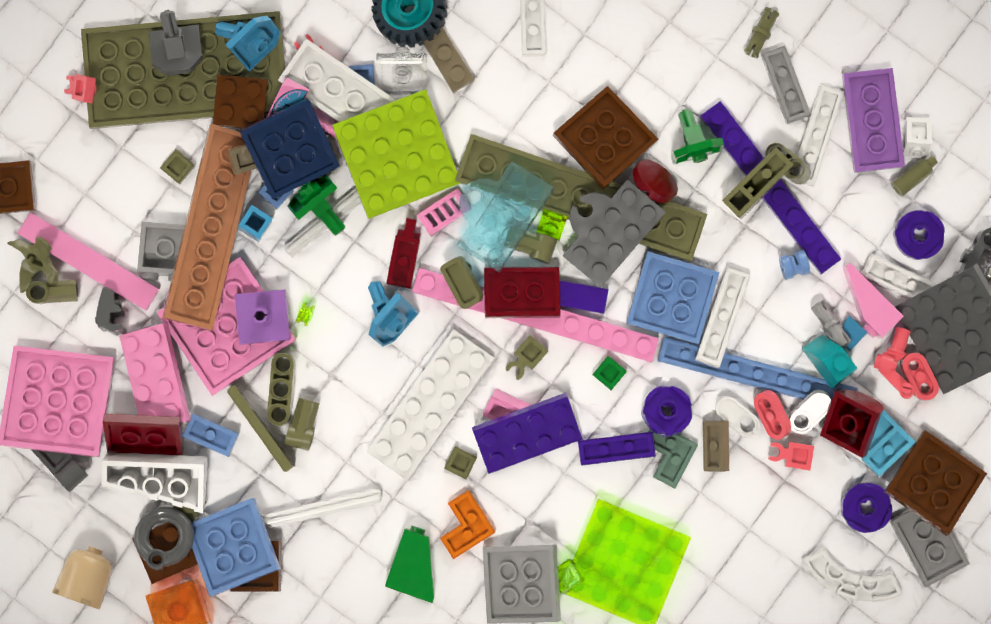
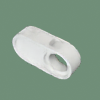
M814 390L792 410L789 420L793 431L800 434L807 433L828 413L831 398L824 390ZM802 414L808 417V423L804 426H797L794 423V419L798 415Z
M724 397L717 401L715 405L716 415L722 421H729V426L734 431L744 437L754 436L760 428L759 419L736 399ZM744 418L753 420L754 428L751 432H744L741 429L740 423Z

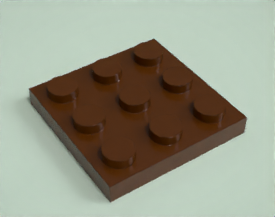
M609 86L605 87L553 132L552 135L603 190L659 140Z
M924 430L884 493L947 536L951 533L987 473Z

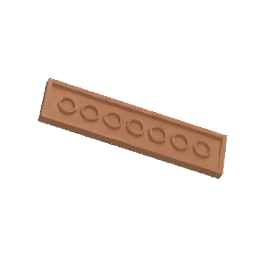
M215 124L209 125L162 316L163 319L212 331L214 328L251 173L250 170L236 175L232 171L227 150L245 144L238 131Z

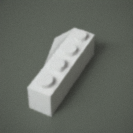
M107 453L102 459L103 486L132 494H141L156 501L159 499L181 508L184 506L194 509L195 512H204L208 473L207 456Z

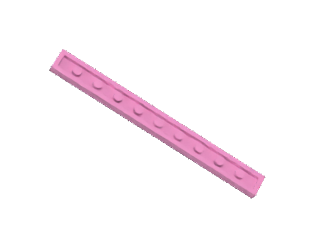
M421 268L418 269L412 293L459 306L442 274ZM480 286L483 292L482 301L467 309L485 314L484 287ZM561 309L560 318H501L651 363L659 338Z

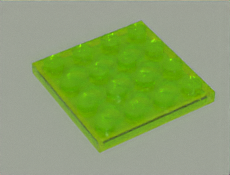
M598 498L560 592L635 624H656L692 537Z

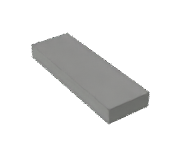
M782 46L761 54L786 125L811 116L786 47Z

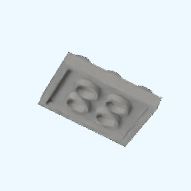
M556 544L483 548L487 624L561 621Z

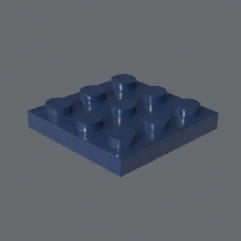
M308 98L239 131L272 200L340 167Z

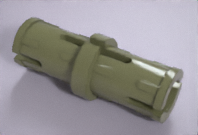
M765 7L757 26L753 27V34L743 51L749 56L753 47H755L751 56L755 59H758L765 41L769 40L771 36L770 31L780 15L776 10H773L771 17L768 19L771 13V8Z

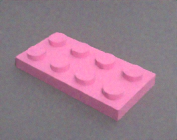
M168 323L119 335L138 415L180 417L181 423L191 421Z

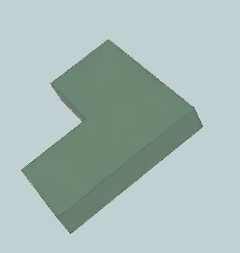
M653 432L655 450L664 455L653 478L676 489L698 444L680 434L667 438Z

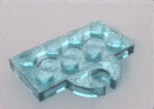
M511 161L498 182L488 178L478 179L467 185L470 191L481 193V198L477 203L468 202L465 195L461 194L460 211L470 225L458 241L457 246L499 273L554 191L553 186Z

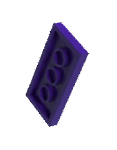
M566 393L471 427L488 474L582 440Z

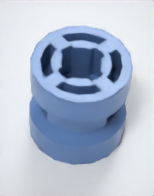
M804 250L797 251L792 256L787 254L779 256V264L785 280L792 279L797 274L802 276L810 274V266Z

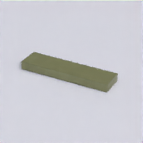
M233 385L230 387L227 393L282 470L288 472L294 468V464L238 386Z

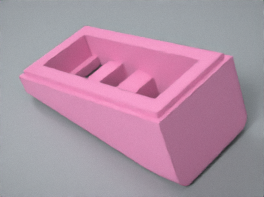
M457 188L416 216L432 237L472 208ZM455 197L463 209L458 211L451 201L452 198ZM445 203L450 206L454 215H449L443 206ZM438 208L446 218L443 222L435 212ZM431 214L438 225L433 227L426 216Z

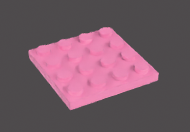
M241 257L228 265L212 331L163 319L164 308L156 312L163 323H168L170 334L212 396L296 341V338L290 331L291 340L239 345L235 294L264 292Z
M13 346L0 425V446L100 458L104 433L103 416L107 414L115 362L114 357Z

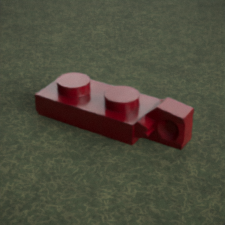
M406 218L404 230L398 229V233L395 235L386 281L387 285L411 289L420 245V233H415L416 219Z

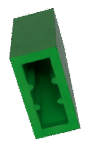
M411 525L410 529H404L384 587L433 603L435 596L429 536L425 535V529Z

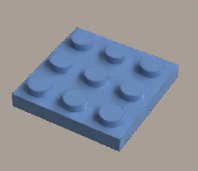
M647 251L626 324L699 345L720 272Z
M250 498L192 522L194 530L192 549L209 597L216 596L281 569L255 498Z

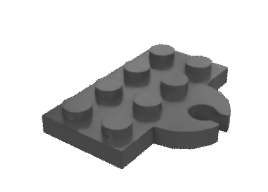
M629 179L622 184L612 197L598 192H591L580 196L579 199L582 202L589 203L592 206L593 211L590 215H581L578 212V208L574 205L571 208L570 223L572 230L578 237L562 256L600 288L666 213L661 206L650 199L648 195Z

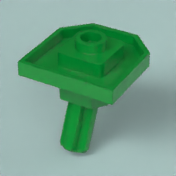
M683 109L678 114L683 128L685 146L673 151L671 156L673 165L693 160V163H700L708 160L709 155L721 152L724 146L723 139L705 140L700 124L696 123L693 112Z
M326 174L304 184L287 205L298 220L312 210L317 218L321 219L335 236L346 228L345 224L332 210L333 208L325 199L337 189L336 185Z

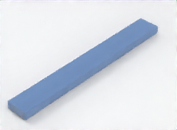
M663 337L657 360L665 364L770 390L802 400L814 390H824L827 392L831 402L836 390H858L856 387L841 383L831 389L822 378L724 353L720 368L718 369L695 361L699 346Z

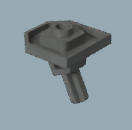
M167 9L160 13L163 30L149 32L153 68L166 76L190 73L203 60L199 24L178 27L175 12Z

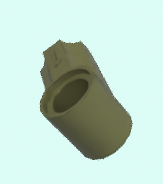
M511 226L504 246L528 254L530 258L550 264L558 240L545 234H534Z
M60 280L54 285H49L48 281H34L27 286L26 296L29 301L40 305L46 303L77 302V280ZM38 286H42L45 290V295L42 299L36 300L33 297V290Z
M298 398L293 421L289 424L284 445L306 451L310 450L315 432L313 428L320 403Z

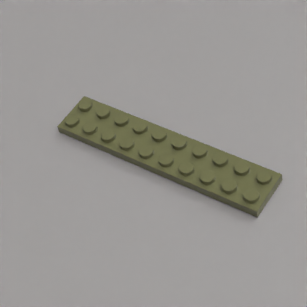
M474 134L470 135L455 181L460 184L569 221L573 205L578 208V212L583 216H588L593 211L589 203L582 202L579 199L580 196L591 192H598L612 197L622 186L612 182L603 190L588 173ZM671 201L668 203L656 202L666 213L642 239L639 245L692 262L708 214Z

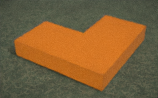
M469 490L448 503L461 525L443 535L440 539L453 559L496 533Z

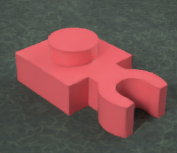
M75 74V76L67 75L66 79L70 81L69 89H64V93L72 95L74 100L92 103L93 97L96 94V78Z
M788 442L786 449L780 443H770L771 447H776L779 450V454L776 457L768 456L770 461L777 462L785 459V467L811 470L814 446Z

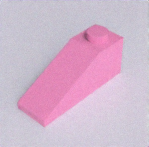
M849 263L843 267V271L860 321L865 325L863 329L872 338L875 336L878 339L883 338L904 316Z

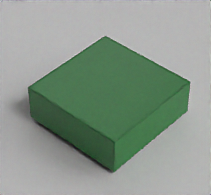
M607 356L592 376L612 391L627 371L611 357Z

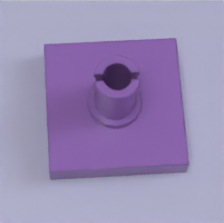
M285 289L235 294L239 345L291 340Z

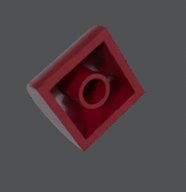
M848 389L836 390L820 436L863 458L868 454L883 412V406L879 401L864 393Z

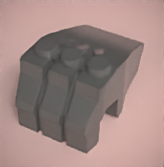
M103 287L99 298L95 323L103 332H109L115 336L126 334L127 328L121 323L115 324L116 317L125 316V311L122 310V300H118V294L114 293L113 290Z

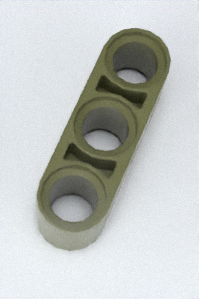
M285 353L275 355L271 362L267 418L275 426L288 424L292 417L296 362L291 355ZM281 358H287L290 361V368L285 372H281L277 367V363ZM283 382L288 386V393L283 397H279L275 393V387ZM277 408H283L286 412V417L282 422H277L273 418V412Z

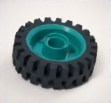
M372 0L374 6H371V11L378 30L391 43L395 45L397 43L400 47L408 45L410 48H413L417 43L419 46L425 45L424 41L427 39L429 42L434 39L433 35H438L441 32L440 26L444 27L446 23L444 19L447 18L448 13L446 10V0ZM415 6L411 12L405 13L407 7Z

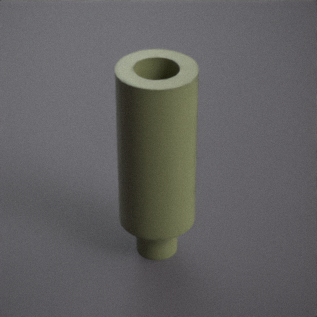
M930 156L927 160L921 158L891 182L892 188L899 196L903 197L934 172L932 168L938 164V161L934 156Z

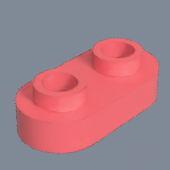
M919 353L907 354L901 361V370L907 382L914 387V396L924 401L933 399L938 394L939 385L927 360ZM911 361H915L917 364L915 370L909 368ZM923 383L928 385L926 393H923L920 389Z
M770 390L757 394L754 398V407L767 434L776 440L789 435L791 432V422L779 397Z

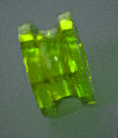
M303 302L297 315L296 323L303 322L304 326L308 327L316 306L312 305L309 307L306 302Z

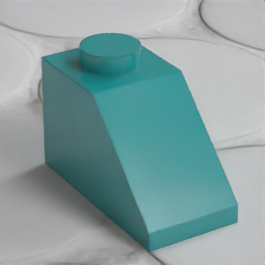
M820 335L802 348L831 389L849 378L858 369L845 350L824 335Z

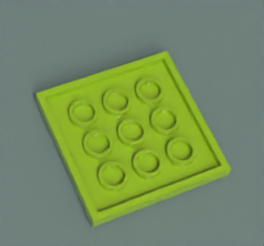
M426 89L332 124L367 219L460 184L455 181L458 172Z

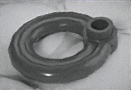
M159 507L150 510L140 519L135 528L134 543L137 552L153 570H161L164 567L179 563L188 555L193 546L194 530L191 521L183 512L173 507ZM160 522L174 524L179 532L178 543L174 548L166 552L154 549L149 540L152 527ZM161 556V563L155 565L153 562L154 558Z

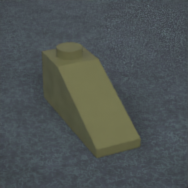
M775 147L722 200L723 203L739 219H742L794 164Z

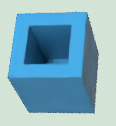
M251 205L239 223L238 230L259 243L271 225L273 218Z

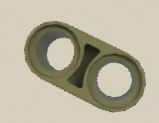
M772 143L766 148L765 157L777 147L794 164L784 175L791 182L801 185L809 180L811 176L810 168L801 158L784 145ZM797 166H802L801 174L792 176L793 169Z

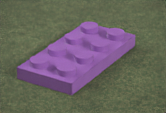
M893 68L843 73L842 80L854 173L905 167Z

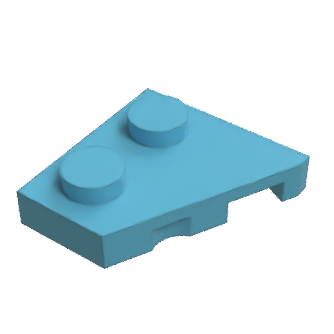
M883 410L868 454L861 460L880 477L915 444V441Z

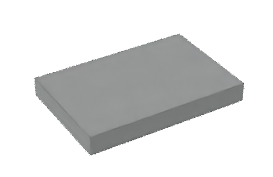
M910 510L890 519L889 522L924 587H928L970 564L953 531L945 536Z

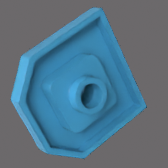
M268 16L253 18L247 24L238 22L237 25L221 21L215 26V34L217 36L231 39L225 45L249 72L277 46L281 33Z
M376 281L371 282L368 286L374 303L371 307L375 315L368 335L383 347L396 341L419 312L397 292L389 300L382 283Z

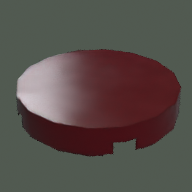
M643 159L636 164L632 171L634 182L641 191L645 189L649 193L648 197L659 203H668L677 195V183L666 168L657 162Z

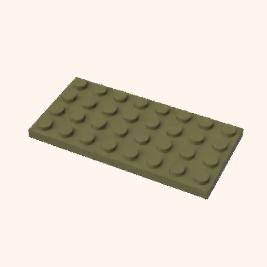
M280 11L177 20L178 27L199 24L203 60L190 73L166 76L153 68L151 61L149 32L163 30L161 22L81 29L84 75L96 78V94L93 97V102L87 103L89 128L99 129L213 118L217 75L267 79L268 89L265 113H269L282 86L278 79L286 69ZM268 16L281 31L277 46L249 72L225 45L231 39L217 36L215 34V26L221 21L237 25L238 22L247 24L253 18Z

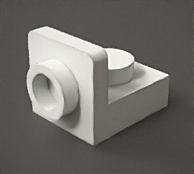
M907 117L905 121L903 154L913 158H926L932 146V119Z

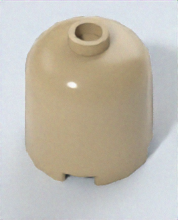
M91 546L88 547V550L77 549L72 551L64 562L52 593L100 610L112 576L113 568L111 562L102 556V550Z

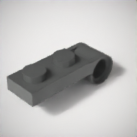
M991 228L980 231L976 235L972 246L969 249L965 248L959 260L962 265L959 271H955L952 276L978 264L982 253L991 251V246L986 245L984 242V236L986 233L991 234Z
M31 450L69 493L89 476L70 454Z

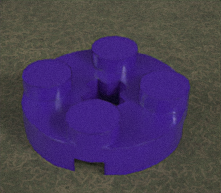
M915 210L899 219L893 232V237L898 250L904 256L913 260L928 259L936 255L943 247L945 228L940 218L934 213ZM915 229L918 231L923 229L925 231L923 235L925 240L923 242L920 239H914Z
M660 386L653 389L645 398L641 416L651 431L668 438L681 433L689 425L693 414L692 403L689 396L680 388ZM661 406H671L673 408L671 410L673 416L663 415Z
M857 483L849 488L841 502V516L847 525L862 533H871L884 528L890 521L893 511L891 500L884 493L885 489L873 483ZM870 501V507L873 508V511L871 513L867 512L865 515L862 514L861 503Z

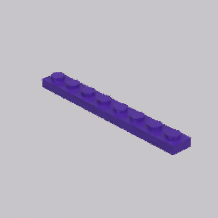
M721 101L700 116L715 138L723 139L724 150L745 177L764 159ZM780 179L762 199L799 248L805 251L807 258L821 275L839 262L841 258Z

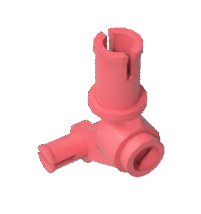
M896 327L890 348H887V351L883 354H877L874 368L878 369L899 392L902 398L910 399L914 394V387L896 372L898 362L907 355L905 349L911 331Z

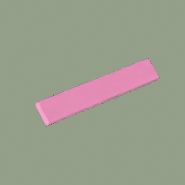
M31 212L17 233L34 244L36 236L42 237L52 246L50 251L52 255L146 311L160 290Z

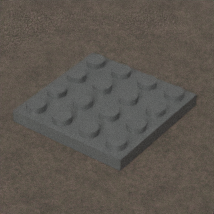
M978 264L895 306L904 316L901 321L905 328L911 331L910 337L919 353L928 362L943 395L991 372V286Z

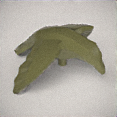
M36 236L34 245L16 239L7 242L8 245L19 250L25 257L21 262L19 272L20 293L26 291L27 286L33 282V278L40 271L45 274L49 285L57 283L59 275L50 259L52 246L45 239Z

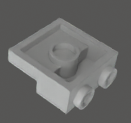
M142 222L137 272L143 274V279L158 280L159 276H169L168 281H171L185 225Z

